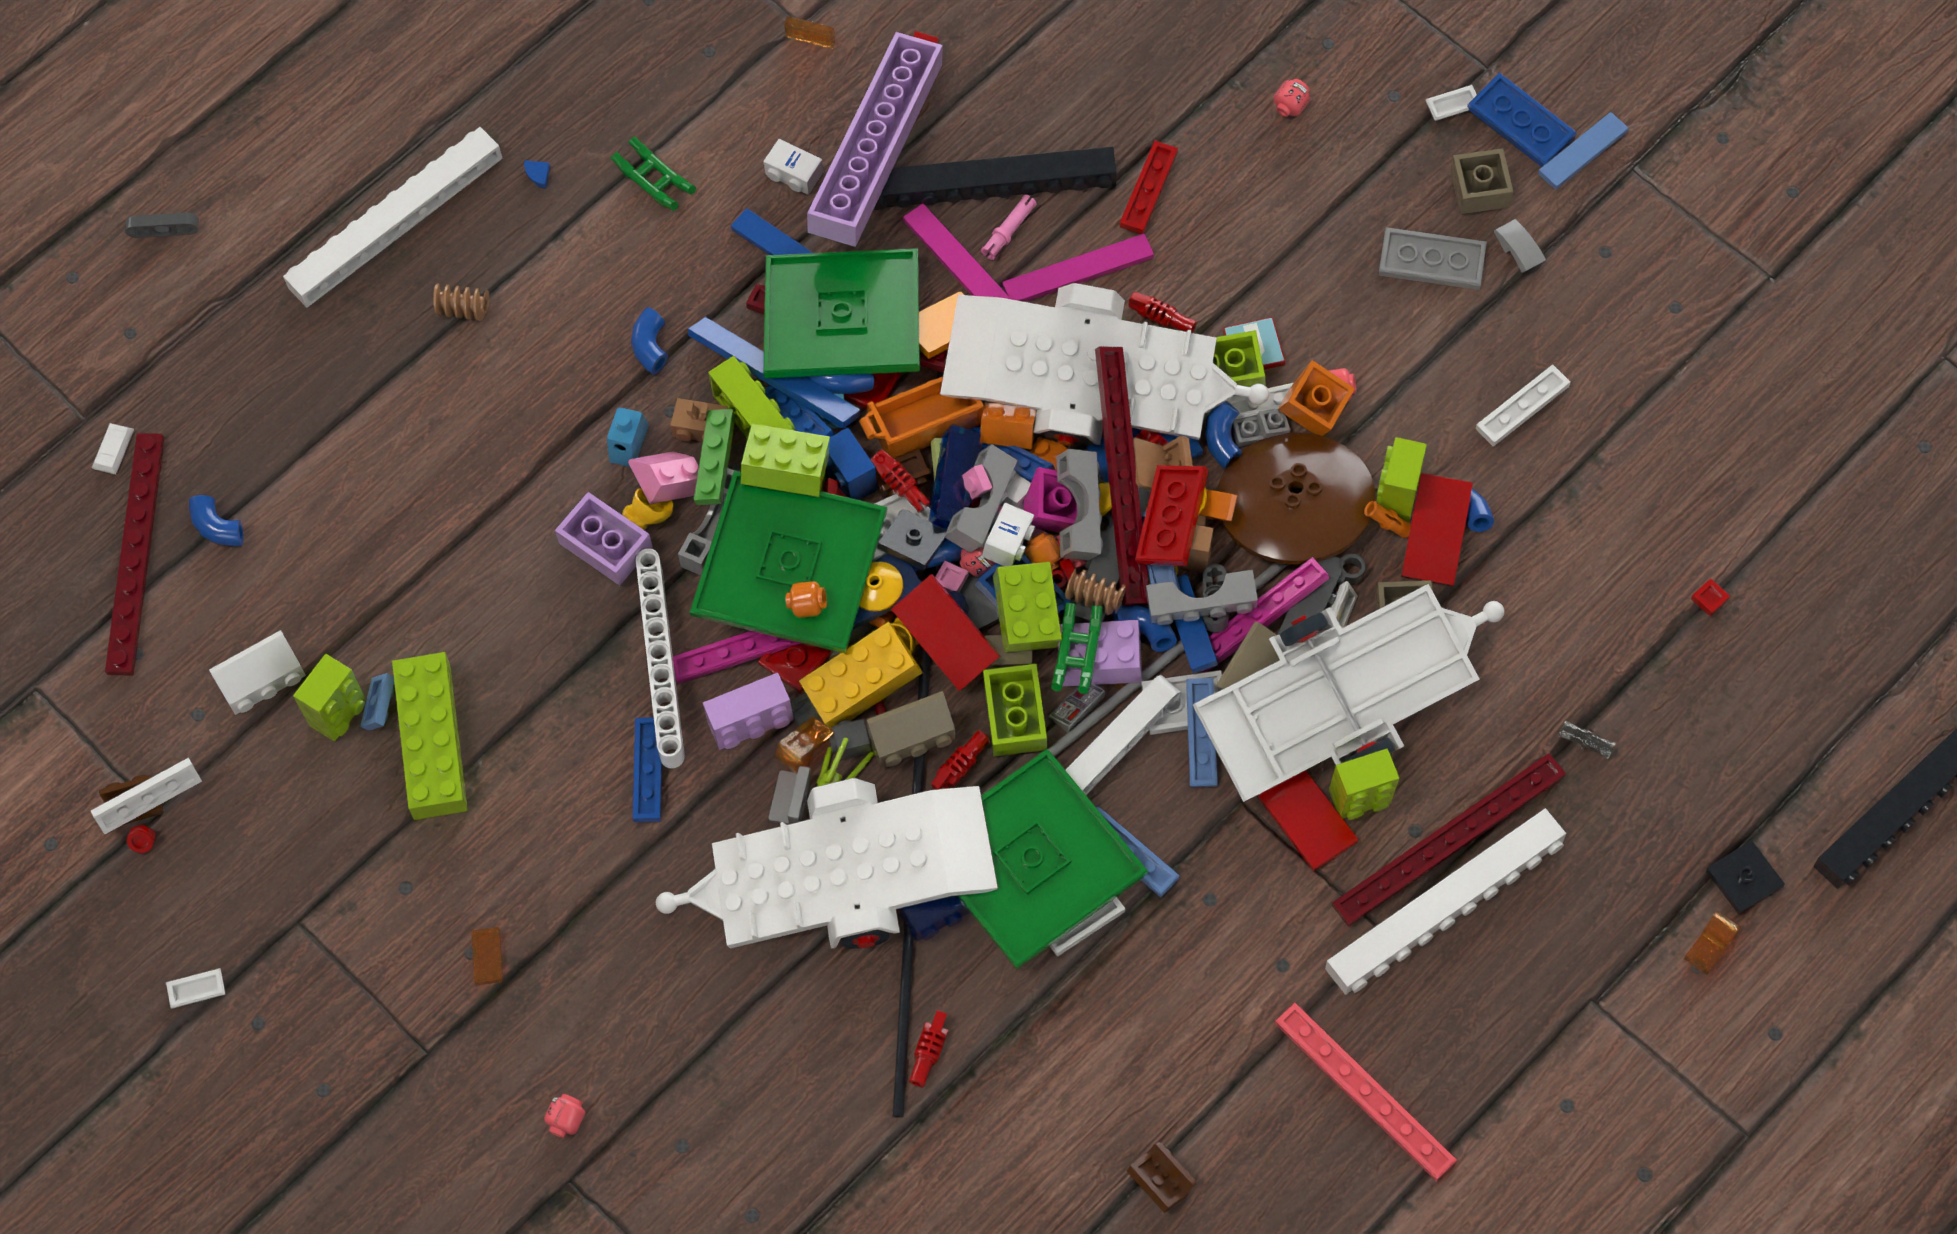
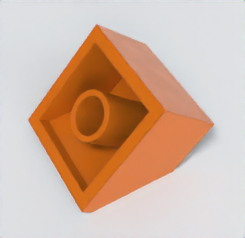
M1311 360L1290 387L1277 410L1313 434L1324 436L1333 428L1355 388Z
M985 402L981 417L980 443L1032 449L1037 410Z

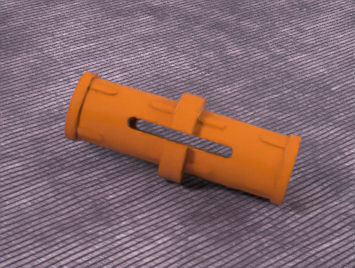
M1371 501L1366 505L1365 515L1377 521L1381 528L1391 530L1401 538L1409 536L1411 523L1400 518L1396 511L1392 509L1387 510L1376 501Z

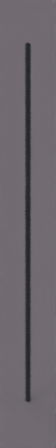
M937 371V379L943 377L944 373ZM932 462L930 487L931 503L929 505V508L938 520ZM936 567L925 570V579L931 574L934 577L936 576ZM922 646L920 669L923 673L919 675L918 700L929 696L931 657ZM925 754L914 757L912 795L923 792ZM916 904L905 907L892 1115L895 1118L904 1117Z

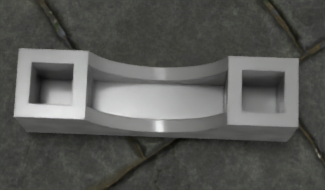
M992 444L979 453L974 466L983 465L992 489L981 496L978 508L965 507L953 515L944 536L945 538L969 553L978 547L982 548L985 546L989 536V528L995 523L999 515L996 512L998 506L1002 504L1007 496L1005 491L1007 484L1013 480L1016 474L1014 467L1017 459Z
M1067 449L1056 456L1057 482L1066 486L1073 494L1077 504V516L1073 525L1060 532V557L1089 561L1100 555L1103 547V541L1100 537L1102 516L1099 512L1101 491L1098 487L1099 463L1097 462V452Z
M727 468L722 504L710 505L702 524L695 532L689 533L678 553L681 567L698 575L702 574L734 471Z
M1253 570L1227 573L1220 589L1216 593L1204 598H1193L1183 594L1173 581L1146 585L1151 623H1157L1158 625H1168L1173 623V620L1178 619L1195 621L1200 616L1206 615L1217 618L1225 616L1226 612L1233 611L1245 614L1257 608L1258 603Z

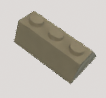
M1254 622L1216 684L1218 691L1278 662L1280 659L1269 638L1276 634L1261 623Z
M943 691L867 719L869 742L880 767L886 765L888 767L895 766L904 758L921 756L928 749L936 746L938 748L945 747L955 739V727Z

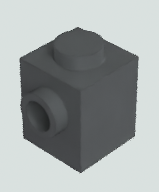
M864 719L854 722L846 720L832 727L833 737H829L833 753L838 752L843 739L848 738V743L840 761L871 752Z

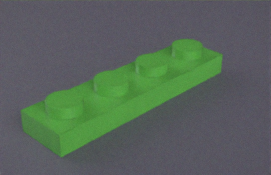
M733 409L708 410L694 501L697 505L722 504L736 416Z

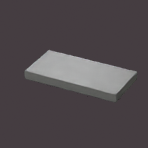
M1386 227L1378 276L1480 290L1487 242Z

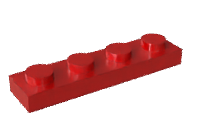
M1154 140L1119 222L1120 228L1144 234L1178 154L1177 147Z

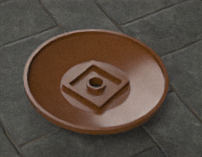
M1300 432L1265 438L1244 448L1242 454L1239 457L1235 456L1229 462L1228 467L1225 468L1217 490L1237 495L1232 521H1221L1230 537L1243 549L1257 557L1271 562L1292 565L1304 564L1312 557L1317 562L1323 561L1351 547L1369 526L1372 518L1367 517L1364 510L1369 502L1375 501V488L1371 474L1363 461L1352 450L1328 437ZM1293 487H1299L1303 491L1296 494L1291 493L1289 490Z

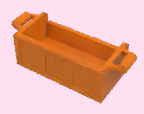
M940 377L908 391L901 392L875 405L873 402L867 403L868 414L861 418L859 422L869 440L877 438L883 451L892 458H897L930 446L933 438H950L981 425L984 405L981 400L952 398L940 395L943 377Z

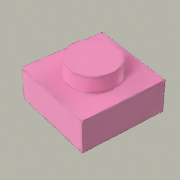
M982 464L974 466L962 475L964 486L972 499L981 497L992 489Z
M944 561L935 578L949 594L957 597L969 574L967 570Z

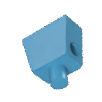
M620 407L617 408L607 436L610 463L630 467L628 461L638 458L649 427L643 413Z

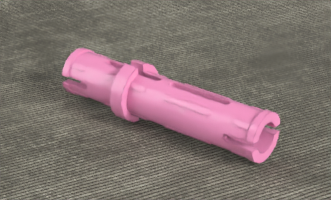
M1024 195L1002 225L994 229L992 232L993 236L981 249L985 257L990 251L988 259L994 260L1002 247L1010 243L1013 233L1032 209L1036 207L1037 203L1033 198L1028 203L1030 196Z

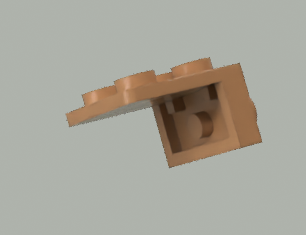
M1180 436L1164 446L1138 438L1133 439L1136 484L1140 488L1152 489L1157 465L1193 466L1189 438Z

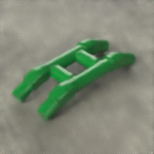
M633 136L628 143L645 161L637 170L618 152H615L610 157L626 177L633 180L653 197L658 204L672 211L678 208V202L662 192L671 182L676 188L690 195L696 191L695 185L675 173L657 158L645 144H642L636 136ZM653 168L663 175L654 185L644 178Z
M1066 603L1062 625V639L1051 685L1052 690L1061 691L1067 667L1082 668L1078 687L1079 693H1088L1093 679V669L1101 631L1102 606H1092L1089 634L1073 632L1076 604ZM1071 643L1087 644L1085 658L1069 656Z

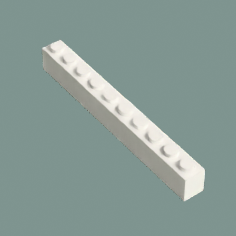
M481 127L474 132H469L457 145L448 148L441 157L427 164L424 170L416 176L410 177L399 189L390 192L383 201L369 208L366 214L358 220L352 221L345 230L337 236L331 237L324 246L317 251L311 252L303 262L290 268L287 274L283 276L288 289L308 308L503 159L499 145Z
M1545 808L1327 960L1326 971L1345 995L1352 990L1354 993L1360 991L1367 985L1368 982L1366 980L1373 975L1376 977L1381 976L1390 968V963L1396 959L1398 962L1404 960L1411 954L1412 951L1410 949L1416 945L1423 946L1434 937L1433 933L1439 929L1445 931L1455 923L1454 919L1460 914L1466 916L1477 907V902L1483 898L1486 901L1491 899L1499 892L1498 888L1503 884L1510 885L1521 876L1520 872L1526 868L1529 870L1535 868L1541 863V858L1547 853L1553 855L1564 846L1563 841L1566 832Z

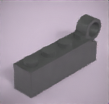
M1106 513L1102 516L1101 521L1108 525L1106 530L1100 532V537L1103 541L1101 554L1087 561L1086 569H1088L1086 579H1089L1092 574H1096V583H1099L1104 577L1106 578V587H1109L1114 581L1116 582L1115 590L1118 591L1120 580L1114 525L1111 516ZM1072 599L1071 603L1076 604L1075 623H1090L1092 606L1090 608L1086 607L1085 599L1080 604L1076 603L1075 599ZM1105 607L1102 609V622H1106L1108 615L1105 614Z
M1347 554L1341 560L1334 556L1317 562L1328 573L1330 578L1288 610L1277 635L1293 626L1291 624L1292 621L1304 615L1309 618L1331 607L1337 597L1335 592L1338 585L1340 586L1346 581L1349 584H1356L1363 579L1365 572L1364 560L1359 555ZM1347 564H1354L1360 571L1356 574H1348L1343 567Z

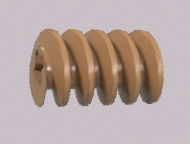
M439 283L435 285L433 305L436 315L442 316L445 313L447 317H452L455 314L456 318L460 319L465 315L468 320H472L475 316L477 321H482L487 313L490 299L488 290L481 296L479 288H476L474 294L471 295L469 287H466L464 293L461 294L460 286H456L454 292H451L450 285L446 284L444 291H441Z
M1075 569L1068 582L1065 597L1071 600L1075 596V601L1078 604L1082 603L1085 599L1086 607L1090 608L1095 603V606L1105 607L1106 615L1112 614L1114 610L1116 614L1122 603L1126 586L1123 585L1117 591L1115 590L1116 582L1113 581L1109 587H1106V578L1103 577L1099 583H1096V574H1092L1089 579H1086V570H1083L1078 576Z

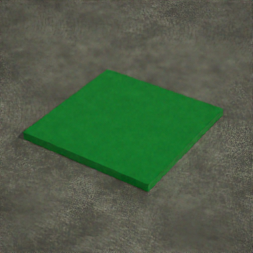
M918 248L766 255L764 378L920 371Z
M734 471L691 606L690 616L846 654L866 586V580L869 576L886 518L887 507L820 491L819 497L745 485L741 484V472ZM815 581L820 587L825 588L827 606L825 609H822L818 616L799 618L793 614L792 609L787 608L786 593H790L791 587L795 583Z
M1047 748L981 795L997 890L957 896L1013 967L1018 970L1148 875V870Z

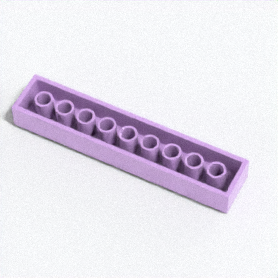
M895 33L807 213L808 233L856 247L942 66L943 45L902 33Z

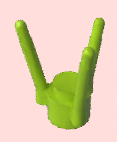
M848 738L843 739L830 770H828L832 749L831 747L827 748L821 773L816 782L818 784L817 787L841 781L842 776L836 772V769L845 751ZM871 751L845 780L855 778L874 756V752Z

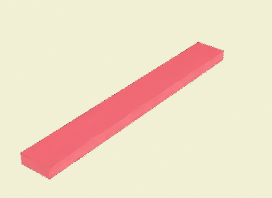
M1296 1003L1289 1007L1275 1021V1024L1436 1182L1456 1163L1457 1159Z

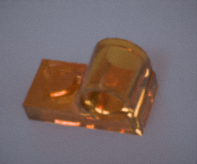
M812 716L779 742L775 757L794 773L798 774L799 766L806 767L813 753L825 744L829 737H832L833 731Z
M1716 911L1684 959L1708 975L1737 935L1741 926L1719 911Z

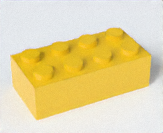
M887 622L849 647L846 654L840 653L799 680L823 722L832 730V727L837 726L838 723L854 719L923 672L897 630Z

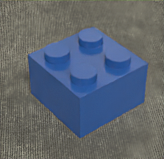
M846 428L830 437L829 458L825 470L826 476L829 479L833 477L834 480H838V488L847 498L861 500L877 491L875 466L850 429Z

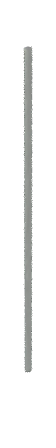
M1275 562L1254 579L1256 591L1289 564ZM1181 640L1142 671V681L1151 679L1185 651ZM1142 682L1126 684L1048 750L1056 757L1140 688Z

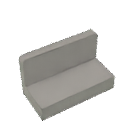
M799 766L798 773L783 770L779 772L769 814L770 822L779 824L783 822L789 825L802 821L812 779L810 768Z

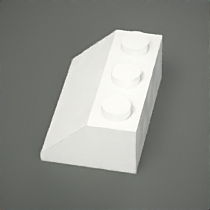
M281 630L209 669L235 715L240 712L249 711L253 708L254 704L263 699L274 697L281 689L296 685L300 682L301 678L306 676Z

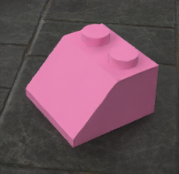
M668 452L634 458L628 461L650 504L695 495L699 466L694 457L677 452Z

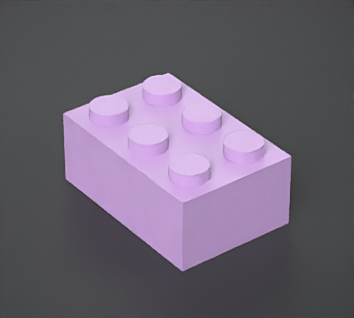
M589 492L555 530L560 545L619 586L635 569L637 554L641 550L653 548L649 533Z
M1138 620L1101 623L1093 669V684L1142 682L1141 637ZM1075 623L1073 632L1089 634L1090 623ZM1060 624L1061 635H1062V625H1063V624ZM1071 643L1069 656L1085 658L1087 644ZM1067 667L1063 686H1079L1082 668Z
M778 673L703 702L707 722L719 750L734 748L743 740L759 738L765 731L773 728H783L790 721L794 720L790 699Z

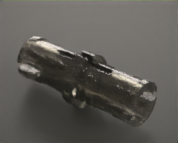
M1567 720L1559 733L1560 737L1581 745V749L1586 750L1587 748L1608 759L1616 744L1594 734V731L1591 729L1585 730Z

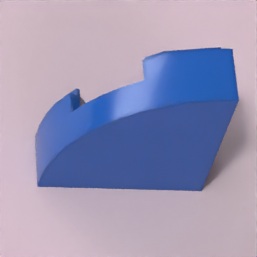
M525 160L524 167L529 179L536 186L546 189L550 164L548 162Z

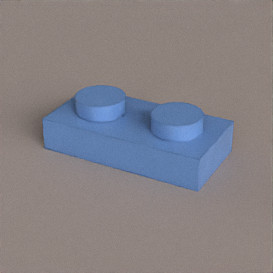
M386 673L371 679L360 727L366 730H373L384 726L388 719L389 702L394 693V676Z

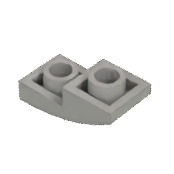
M1516 219L1494 230L1505 253L1511 252L1522 273L1546 260L1536 242Z
M1277 409L1259 411L1255 417L1235 419L1231 430L1236 446L1242 447L1258 440L1289 433L1290 427L1285 414Z

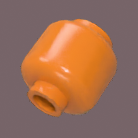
M1042 532L1032 537L1030 541H1026L1027 546L1024 553L1032 564L1050 562L1051 571L1059 567L1058 561L1061 559L1060 546L1053 535H1046L1045 532Z
M815 581L795 583L792 585L790 593H786V606L788 609H792L793 614L799 618L818 616L822 609H825L827 606L825 588L820 587Z

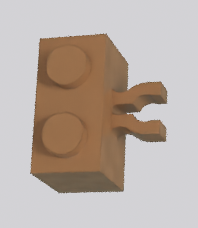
M677 398L670 425L673 437L681 441L695 440L703 443L708 410L728 409V406Z
M1198 515L1187 566H1177L1178 569L1203 573L1204 569L1208 568L1212 551L1213 528L1205 527L1206 516Z

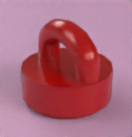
M144 825L134 826L127 836V845L134 852H148L153 847L156 832L154 829Z

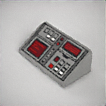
M1092 683L1088 693L1081 694L1077 687L1049 715V718L1068 733L1105 698V691Z

